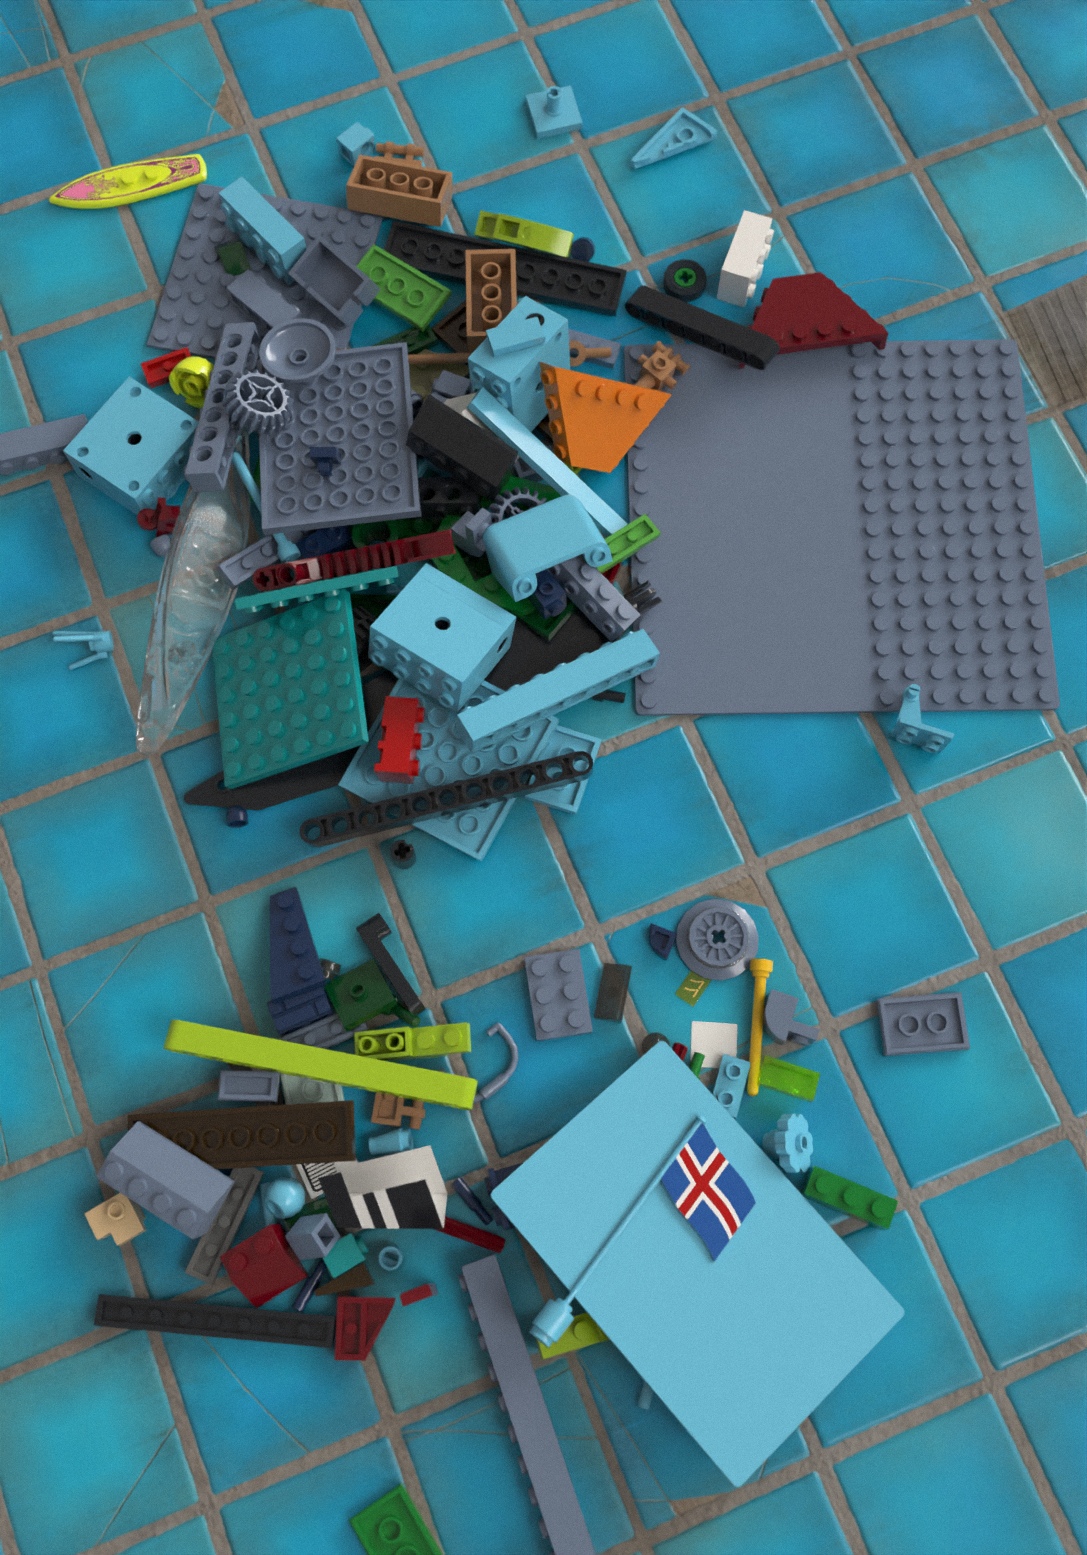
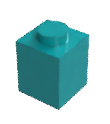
M350 1233L338 1240L327 1256L322 1258L333 1279H336L367 1261L368 1258L365 1253L369 1252V1249L361 1235L356 1237L354 1233Z

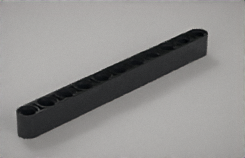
M577 751L308 819L300 827V836L309 846L318 848L584 781L593 773V759L587 752ZM579 760H583L588 763L589 767L585 771L579 772L574 769V764ZM552 767H558L562 770V774L558 778H550L547 775V771ZM525 774H532L536 779L531 785H524L520 782L521 777ZM500 780H504L509 784L508 788L503 792H498L494 789L495 783ZM473 787H478L482 790L481 795L476 799L467 796L468 791ZM453 794L455 796L454 802L451 805H442L441 799L444 795ZM424 800L428 802V807L425 811L416 812L414 810L415 804L418 801ZM393 807L401 808V814L396 819L388 818V812ZM366 814H373V823L369 826H363L361 824L362 817ZM339 821H347V828L344 832H335V825ZM314 827L320 828L319 837L310 840L308 838L309 831Z

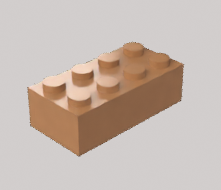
M359 155L346 184L347 208L358 212L441 227L452 199L453 172Z
M515 249L466 250L468 353L474 352L487 338L486 330L496 328L517 306Z

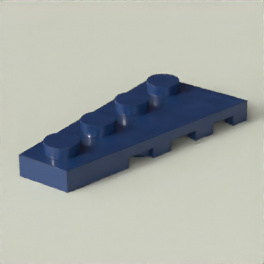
M296 887L270 896L271 1002L274 1005L327 985L299 891Z

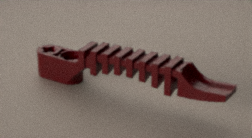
M449 529L259 568L253 574V584L260 591H270L455 554L456 550L454 549L451 536L452 531ZM290 569L294 571V579L290 575Z

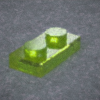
M765 1055L756 1085L812 1102L814 1101L820 1073Z

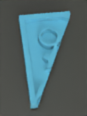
M682 107L631 159L630 166L637 169L717 138L718 130Z

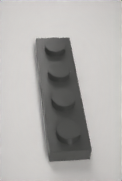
M253 1167L233 1168L229 1178L235 1182L209 1230L201 1236L186 1268V1274L214 1285L223 1265L219 1256L230 1250L265 1172Z

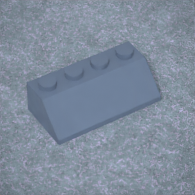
M140 1121L113 1147L96 1176L191 1239L207 1233L235 1182Z

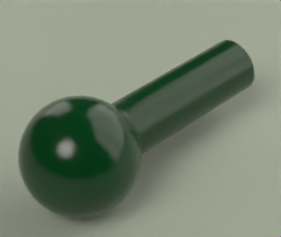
M392 994L397 1005L382 1014L388 1016L394 1014L412 1027H417L421 1019L402 1007L398 997Z

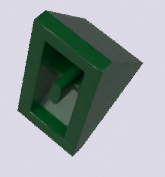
M232 239L214 246L227 274L237 276L246 270H251L241 242L238 239Z

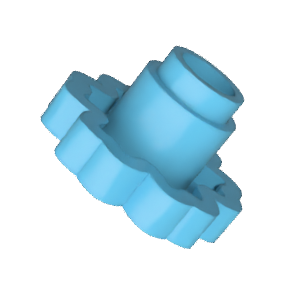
M782 1114L781 1118L777 1121L778 1129H773L769 1133L764 1134L763 1150L767 1156L779 1159L780 1166L784 1168L786 1173H805L807 1168L810 1167V1155L813 1153L812 1134L808 1132V1122L802 1114Z

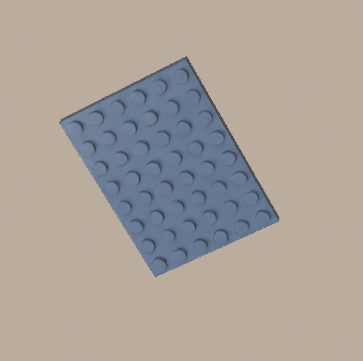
M407 342L337 350L331 366L315 379L302 383H287L276 379L278 383H284V389L290 391V397L293 399V413L288 424L278 433L273 432L269 436L264 432L259 436L261 513L264 535L421 517L416 453L406 446L408 432L414 422ZM257 360V371L259 374H264L266 371L262 366L261 360ZM310 447H337L341 453V464H332V476H321V472H318V464H314L310 458Z

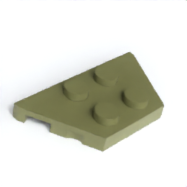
M424 349V350L421 351L419 354H437V353L432 352V351L427 350V349ZM462 363L409 365L411 390L419 393L423 402L429 394H432V384L436 378L439 379L443 370L467 379L470 378L469 366Z

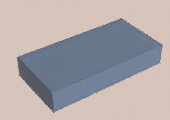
M221 1070L218 1100L278 1103L280 1073Z

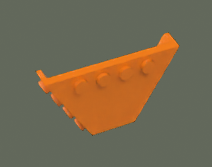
M539 362L541 368L540 378L545 391L544 401L550 420L549 429L554 443V455L563 463L575 467L611 473L672 395L653 388L649 389Z

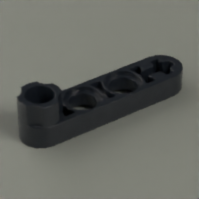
M377 913L356 927V930L409 1011L417 1016L426 1009L381 942L392 932L380 913Z

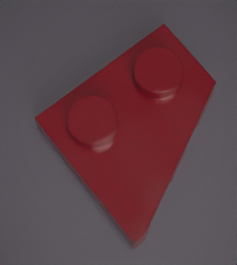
M338 1297L335 1360L365 1361L396 1303V1297Z

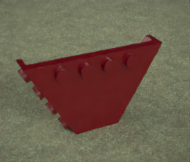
M822 272L772 279L769 288L765 287L763 290L761 307L757 306L754 311L753 325H748V328L770 336L778 343L780 349L776 355L871 342L876 348L881 350L885 349L888 332L883 325L878 324L869 316L865 309L859 307L848 294L839 289L834 281L828 279ZM739 362V369H744L745 364Z

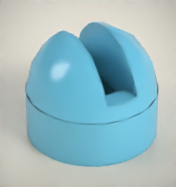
M387 1245L379 1254V1263L385 1270H395L403 1261V1252L397 1245ZM389 1252L398 1255L399 1259L387 1256L385 1253Z

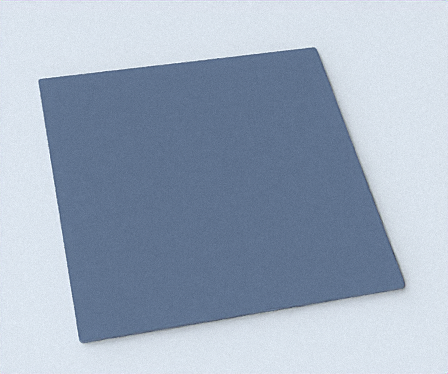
M1015 340L887 341L885 349L881 350L876 348L871 342L778 354L775 355L764 370H757L745 365L744 369H739L738 361L697 344H662L667 349L671 347L674 350L673 354L681 355V360L691 365V367L684 376L675 369L673 379L678 382L675 388L671 390L665 385L661 389V391L672 395L664 407L652 419L649 426L637 438L634 445L627 451L630 523L646 514L661 532L659 538L631 555L632 590L649 581L651 585L648 589L654 588L657 592L653 598L639 607L656 597H660L662 600L661 603L640 615L633 622V632L644 629L660 652L656 667L635 676L637 715L900 712L902 693L912 684H917L920 687L919 702L921 712L1056 710L1060 706L1018 345ZM655 344L625 346V383L634 385L638 381L642 366L637 363V360L642 354L650 358L654 354L652 348Z

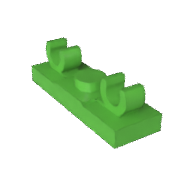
M646 514L640 516L604 539L610 548L613 561L596 568L601 574L659 538L661 532Z

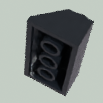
M430 394L411 425L406 446L414 453L422 455L431 461L434 466L445 470L457 481L465 483L480 496L486 497L492 502L509 481L518 454L517 450Z

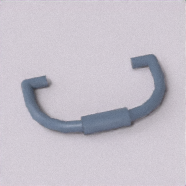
M496 1023L486 1032L491 1037L498 1031L508 1043L512 1058L509 1068L504 1074L501 1073L481 1089L480 1093L475 1096L473 1104L490 1098L509 1082V1077L516 1069L518 1048L512 1036L501 1023ZM443 1067L438 1070V1072L447 1073Z

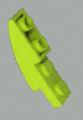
M481 210L474 234L478 237L563 257H569L574 233L514 216Z
M467 1022L418 1028L400 1027L354 1032L355 1055L383 1061L446 1057L450 1054L471 1052L470 1024Z
M586 1312L573 1316V1321L557 1343L553 1342L549 1348L537 1339L536 1343L540 1358L546 1359L610 1339Z

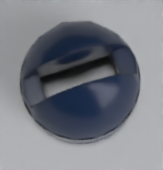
M235 805L227 811L226 824L228 827L238 828L249 823L248 814L243 807Z

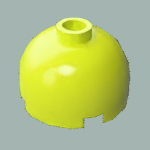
M188 357L180 361L169 375L170 385L175 394L178 396L181 393L187 398L185 403L188 405L202 408L205 402V391L210 383V373L214 369V365L200 357Z

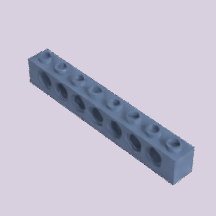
M254 322L226 324L223 335L220 336V347L215 354L214 369L210 373L209 387L205 391V402L200 409L199 424L195 428L193 446L189 450L190 457L188 464L184 468L185 479L189 481L194 492L224 491L239 433V423L231 422V416L225 414V407L222 406L223 391L228 380L234 377L237 372L243 373L247 369L252 373L255 370L262 340Z

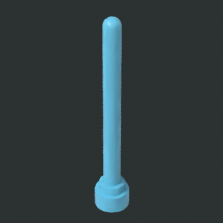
M234 452L232 462L261 513V492L241 455L238 452ZM284 533L272 534L278 544L277 555L282 563L292 562L301 555L296 544L287 541Z

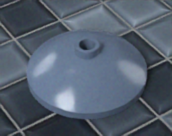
M306 318L291 319L276 325L265 335L259 349L260 360L265 371L272 377L276 376L277 380L287 383H302L317 378L331 366L336 355V343L331 331L322 323Z

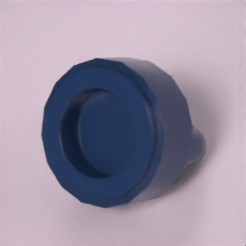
M580 237L573 242L570 252L573 259L588 262L593 258L596 248L591 239Z

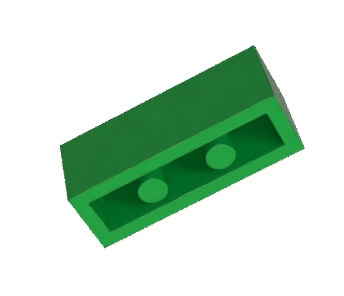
M812 1166L808 1169L800 1192L804 1198L880 1230L889 1229L898 1204V1200L817 1166Z

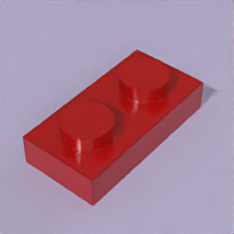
M188 347L141 363L150 389L170 382L169 375L174 367L185 358L191 357Z

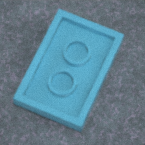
M557 725L537 761L584 751L591 755L594 765L602 739ZM579 760L573 767L577 771L582 772L589 765L586 761ZM552 767L547 771V775L550 778H558L562 774V770L558 767ZM532 775L529 785L535 781V776ZM589 778L584 781L525 795V799L576 815Z

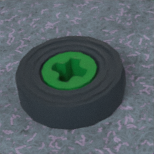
M681 259L674 261L668 266L664 273L663 286L667 295L684 302H691L703 294L706 288L707 275L699 263L693 260ZM685 277L689 281L688 283H684V281L681 279Z

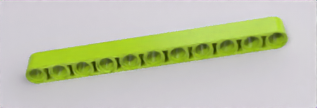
M174 1019L170 1020L163 1049L176 1053L463 1110H472L478 1083L477 1080L468 1077Z

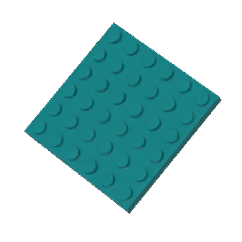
M345 589L340 590L339 595L324 596L211 640L225 787L233 789L369 742L350 593Z

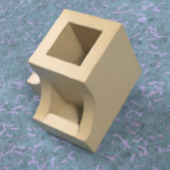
M121 1193L84 1213L96 1239L102 1240L112 1235L117 1246H121L147 1231L143 1219L146 1217L140 1205Z

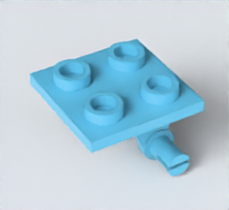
M912 684L902 693V706L890 736L895 737L896 741L902 744L910 745L914 743L920 745L927 752H942L953 739L954 733L922 723L919 702L920 687L917 684Z

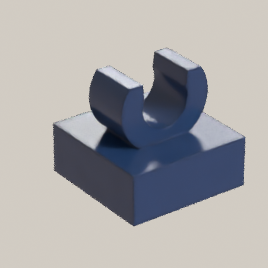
M310 447V458L314 464H318V472H321V476H332V464H341V453L337 447Z

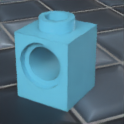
M358 121L336 138L339 154L353 167L359 155L370 157L376 152L374 134L369 128H364Z

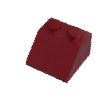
M281 1224L268 1225L219 1256L232 1283L255 1308L261 1307L308 1277L301 1261L285 1238L287 1234Z

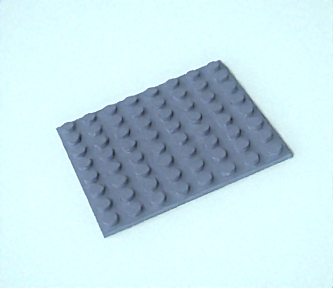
M199 183L147 346L171 352L188 347L190 354L193 356L215 359V354L220 347V336L223 335L226 324L254 322L231 303L227 287L242 274L237 276L227 274L214 247L232 239H238L251 267L250 272L255 276L260 275L272 290H278L287 303L296 305L301 311V318L312 319L325 325L334 336L336 349H347L353 325L349 328L296 280L288 285L282 278L278 279L272 272L271 267L267 263L263 264L252 248H247L240 236L228 229L225 220H227L220 207L222 202L219 196V192L225 188ZM260 194L304 237L307 249L320 234L356 266L372 245H376L383 216ZM255 323L261 340H263L267 332Z

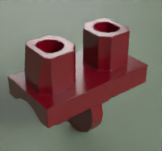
M166 497L157 498L156 510L146 508L138 513L137 524L139 527L147 531L156 529L155 538L162 535H178V524H180L181 520L180 505H166Z

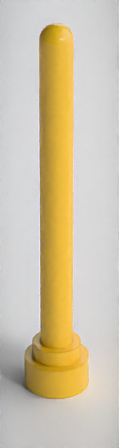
M767 959L750 960V971L752 972V977L755 978L749 1054L750 1068L747 1083V1093L750 1096H756L759 1090L766 979L769 978V974L772 973L773 961Z

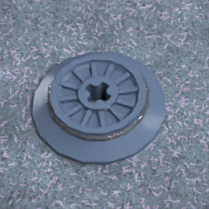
M711 899L699 902L684 914L677 928L676 944L680 958L690 971L704 979L723 981L737 977L750 967V960L755 958L758 951L759 936L755 922L743 908L731 901ZM712 933L715 935H718L719 933L723 934L724 936L722 938V941L724 943H713L712 940L714 936L712 935Z

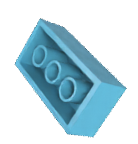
M241 176L219 192L222 202L220 207L227 219L225 223L232 233L236 232L247 248H252L263 264L267 263L271 267L272 272L278 279L282 278L290 285L295 279L288 272L307 250L305 239Z

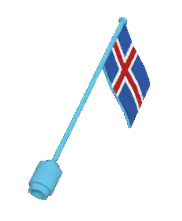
M698 1115L695 1117L697 1120L565 1300L563 1301L559 1297L556 1301L549 1299L533 1320V1327L529 1332L546 1347L549 1348L553 1342L557 1343L571 1324L574 1317L570 1314L573 1310L569 1306L570 1302L660 1180L677 1210L702 1238L711 1254L713 1262H715L756 1204L743 1178L715 1145L704 1126L706 1124L704 1116Z

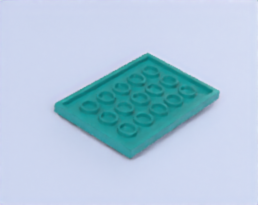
M397 565L248 594L238 597L234 601L237 610L244 609V613H251L267 607L268 603H271V608L288 605L293 602L292 598H298L299 603L314 600L318 597V593L324 592L325 597L339 595L340 590L346 587H351L352 592L367 589L369 583L378 581L379 586L395 583L394 578L399 577Z

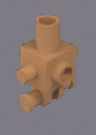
M658 341L652 348L654 354L650 358L642 354L637 360V363L642 367L638 381L634 385L660 391L666 385L669 389L673 390L678 383L673 379L675 369L684 376L691 365L682 361L681 355H674V350L671 347L667 349L662 345L661 341Z

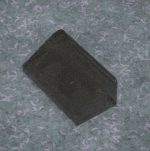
M604 963L594 1013L595 1019L622 1023L632 966Z

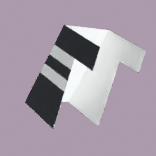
M431 1146L360 1163L357 1162V1159L356 1161L333 1162L337 1173L318 1177L337 1228H444L447 1191Z

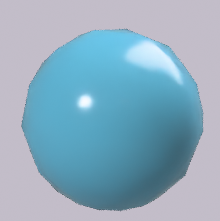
M286 1176L279 1177L271 1182L265 1191V1206L275 1217L282 1219L291 1218L301 1211L305 1203V1190L296 1179Z

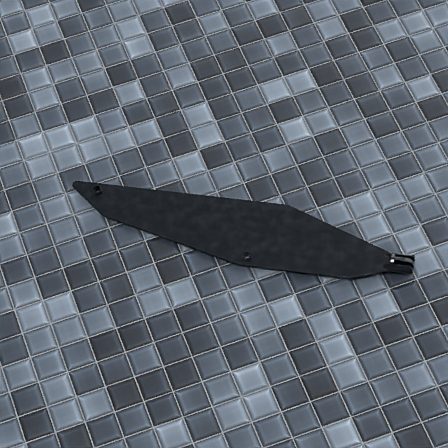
M649 581L623 595L640 615L662 602L660 597H656L639 607L657 593L654 588L648 589L651 585ZM579 608L573 612L550 641H547L516 620L510 648L484 681L506 692L516 684H525L535 675L541 673L544 675L553 671L559 664H568L576 660L581 654L585 652L592 653L603 644L611 641ZM626 630L623 631L615 640H613L612 643L620 640V638L623 636ZM389 670L362 686L367 732H369L384 706L385 697L390 695L399 679ZM360 746L233 789H219L220 783L224 782V772L221 771L186 792L184 801L189 805L231 808L237 805L245 810H263L338 786Z

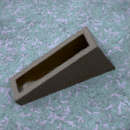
M361 1263L318 1288L314 1293L316 1296H322L376 1285L366 1263Z

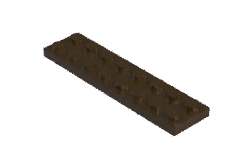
M354 1100L128 1115V1131L140 1121L215 1169L356 1161Z

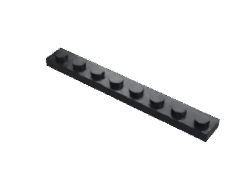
M99 1294L94 1326L333 1348L337 1316Z

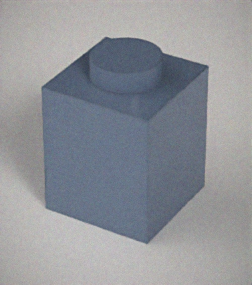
M327 1213L300 1217L285 1236L299 1260L326 1257L341 1237Z

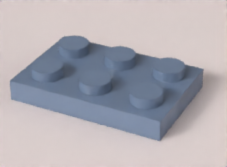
M574 949L524 957L537 1042L593 1033L580 950Z

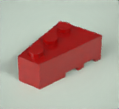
M385 697L381 728H383L382 740L378 742L380 760L379 763H375L374 772L381 782L414 784V776H419L420 760H416L417 750L422 748L423 737L419 733V723H424L425 707H421L418 698Z

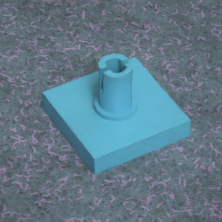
M571 85L561 88L551 86L547 91L526 95V104L537 139L582 129V120Z

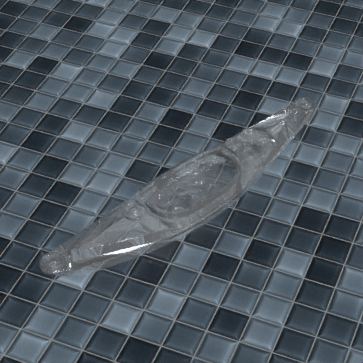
M243 427L239 429L234 452H238L250 472L248 429ZM232 461L224 491L194 492L191 485H189L170 539L154 605L137 716L136 747L139 753L144 756H151L157 753L174 728L209 660L212 648L227 619L237 592V588L232 590L216 570L219 564L243 551L247 546L250 513L249 491Z

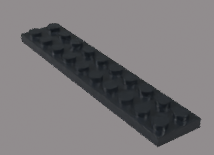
M393 221L384 251L426 276L466 284V250L515 249L517 296H527L531 299L616 316L627 277V270L398 221Z

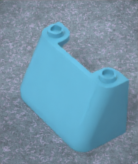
M571 494L561 496L489 526L483 534V543L492 575L515 602L534 593L537 587L535 573L581 554H583L587 564L592 567H599L613 561L609 546L584 505L577 497Z

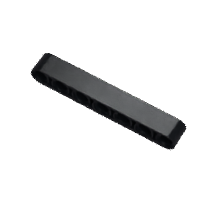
M640 285L625 303V309L632 317L757 370H764L780 349L778 343L770 336L644 285Z

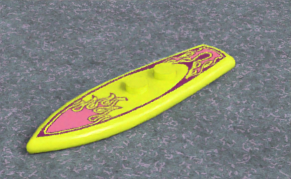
M199 154L119 165L87 174L69 183L49 198V202L76 209H100L131 204L204 182L207 177V169L203 158Z

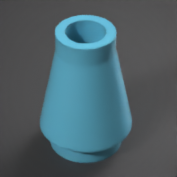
M401 1127L383 1135L370 1138L369 1150L371 1155L389 1156L413 1150V1137L410 1129L404 1130Z

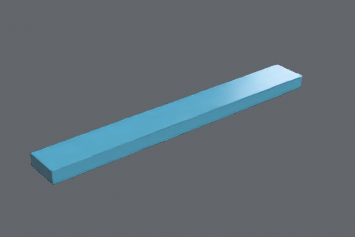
M484 387L478 390L467 408L501 440L517 450V455L561 496L571 494L577 497L584 505L598 530L606 538L628 525Z

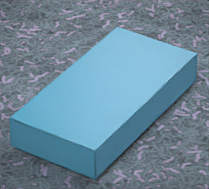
M538 317L486 330L487 339L494 357L545 343V335Z

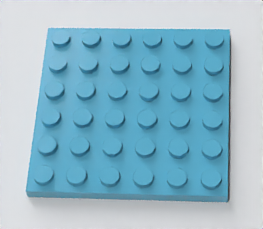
M398 679L389 696L418 698L421 707H425L424 723H419V733L423 737L422 748L417 750L416 760H420L419 776H414V784L381 782L374 772L375 763H379L380 760L378 742L382 740L383 706L368 732L369 742L360 746L338 785L369 803H375L537 762L559 719L550 716L471 753L456 729L457 714L468 706L475 707L483 703L486 698L492 695L499 696L505 693V691L483 680L462 708L456 712L451 708L444 707L432 696L421 693L406 680ZM530 774L523 775L520 782L525 784ZM500 780L495 783L494 789L498 792H503L508 788L509 784L504 780ZM473 787L468 791L467 796L476 799L481 795L482 790L478 787ZM453 794L444 795L441 799V804L445 806L451 805L455 800V796ZM517 797L410 825L482 862ZM424 800L418 801L415 804L414 810L416 812L425 811L428 807V802ZM393 807L388 813L398 818L401 814V808Z

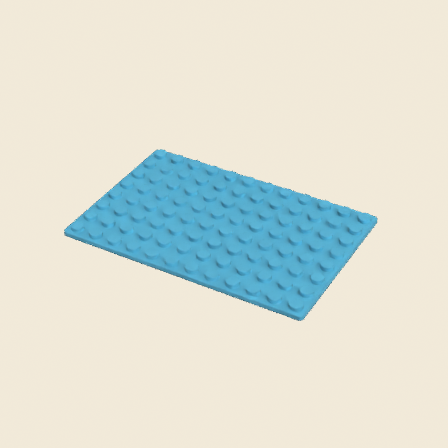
M659 1041L491 1192V1199L568 1291L571 1292L697 1121L695 1117L698 1115L705 1117L706 1124L704 1126L715 1145L743 1178L756 1202L715 1262H713L711 1254L702 1238L677 1210L660 1180L574 1298L733 1486L740 1487L904 1316V1309L664 1041Z

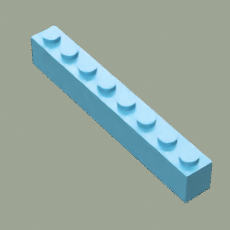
M644 629L635 633L633 631L628 632L618 641L613 643L607 642L592 653L585 652L568 664H559L553 671L544 675L542 673L535 675L525 684H516L499 696L492 695L475 707L468 706L457 714L456 729L470 752L474 753L656 667L660 652Z

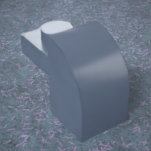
M484 508L476 515L467 511L451 527L453 543L472 556H482L486 552L483 534L492 525L491 513Z
M771 989L767 995L763 1012V1028L766 1034L779 1045L786 1041L787 1036L791 1037L792 1042L802 1046H807L808 1043L813 1044L817 1040L820 1029L792 1020L799 998Z

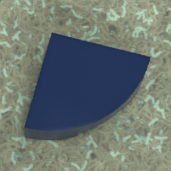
M651 923L649 929L651 947L659 957L667 961L677 933Z

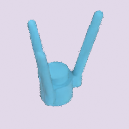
M54 631L52 633L53 636H57L53 637L54 642L89 641L90 650L97 652V654L69 665V670L98 659L108 658L107 652L114 651L111 631Z

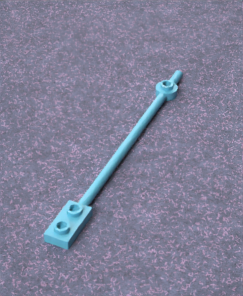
M723 1054L712 1095L733 1118H736L750 1062ZM645 1381L637 1406L649 1410L654 1391Z

